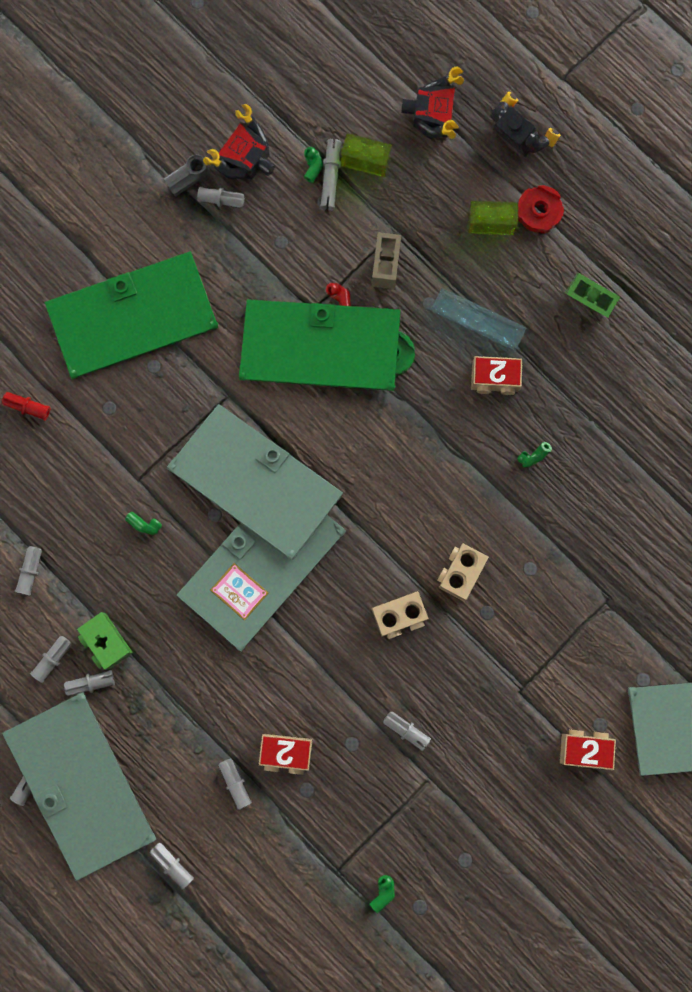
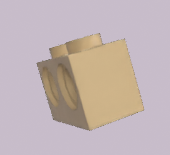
M464 543L460 548L455 547L449 557V560L452 561L449 569L443 568L437 580L441 582L439 589L462 601H466L489 557ZM462 555L472 557L473 565L471 567L462 565ZM451 576H458L462 580L460 588L456 589L450 585L449 579Z
M418 591L372 608L381 636L387 635L388 639L401 635V630L410 627L411 631L425 626L423 621L428 620ZM408 606H415L418 609L419 615L417 618L410 619L406 616L405 610ZM392 614L396 618L395 626L386 627L382 622L383 616Z

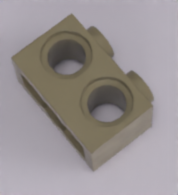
M378 232L372 287L395 289L401 235Z

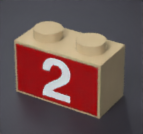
M474 357L472 362L471 390H477V393L480 394L501 391L503 395H513L520 390L522 383V359Z
M569 730V734H562L560 764L614 770L616 739L609 738V733L594 732L593 737L584 736V731Z
M263 734L259 765L264 766L265 771L279 772L280 767L289 768V773L303 774L304 770L309 771L312 739Z

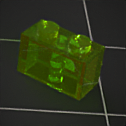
M347 133L341 152V166L385 177L391 157L392 145Z
M471 201L468 210V233L514 235L518 225V202Z

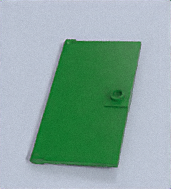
M191 251L45 302L72 380L219 328Z
M247 299L239 380L394 391L401 310Z

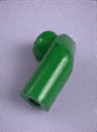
M308 147L304 151V156L309 169L305 173L304 179L309 183H314L323 168V162L318 150Z
M543 442L531 456L528 452L523 451L517 458V461L522 464V467L529 468L542 461L551 452L552 447L549 443Z
M134 512L128 513L125 521L133 528L146 534L156 535L162 528V524L155 518L151 519L148 524Z
M382 875L378 879L379 895L369 903L377 914L395 897V883L387 875Z

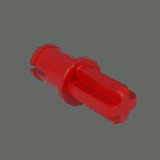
M6 392L2 397L1 403L4 406L21 411L22 415L29 414L46 421L50 414V406L32 401L31 397L24 398L10 392Z

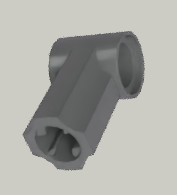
M199 154L190 156L185 165L164 178V181L175 197L194 184L205 182L209 178L210 169L208 165L204 164L203 156ZM203 166L201 171H193L195 167Z

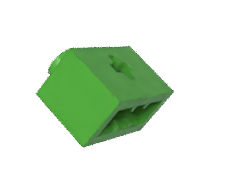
M576 273L565 292L568 296L607 318L620 299V296L580 273Z
M99 613L77 629L81 634L78 636L80 642L86 649L89 647L94 653L92 659L99 669L103 667L104 670H110L133 654L106 613ZM100 638L108 639L105 643L106 648L99 647V644H101Z

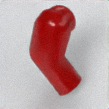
M329 283L326 286L327 295L338 301L339 306H351L350 293L346 288L338 283Z

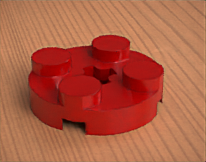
M545 185L532 189L529 188L524 191L517 205L518 221L525 228L543 234L555 228L564 213V205L559 193ZM542 204L546 212L537 213L534 206L539 207Z

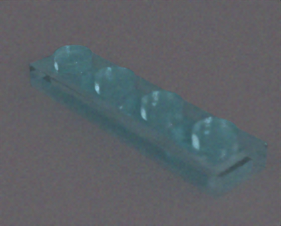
M441 288L431 309L432 312L515 351L527 328Z

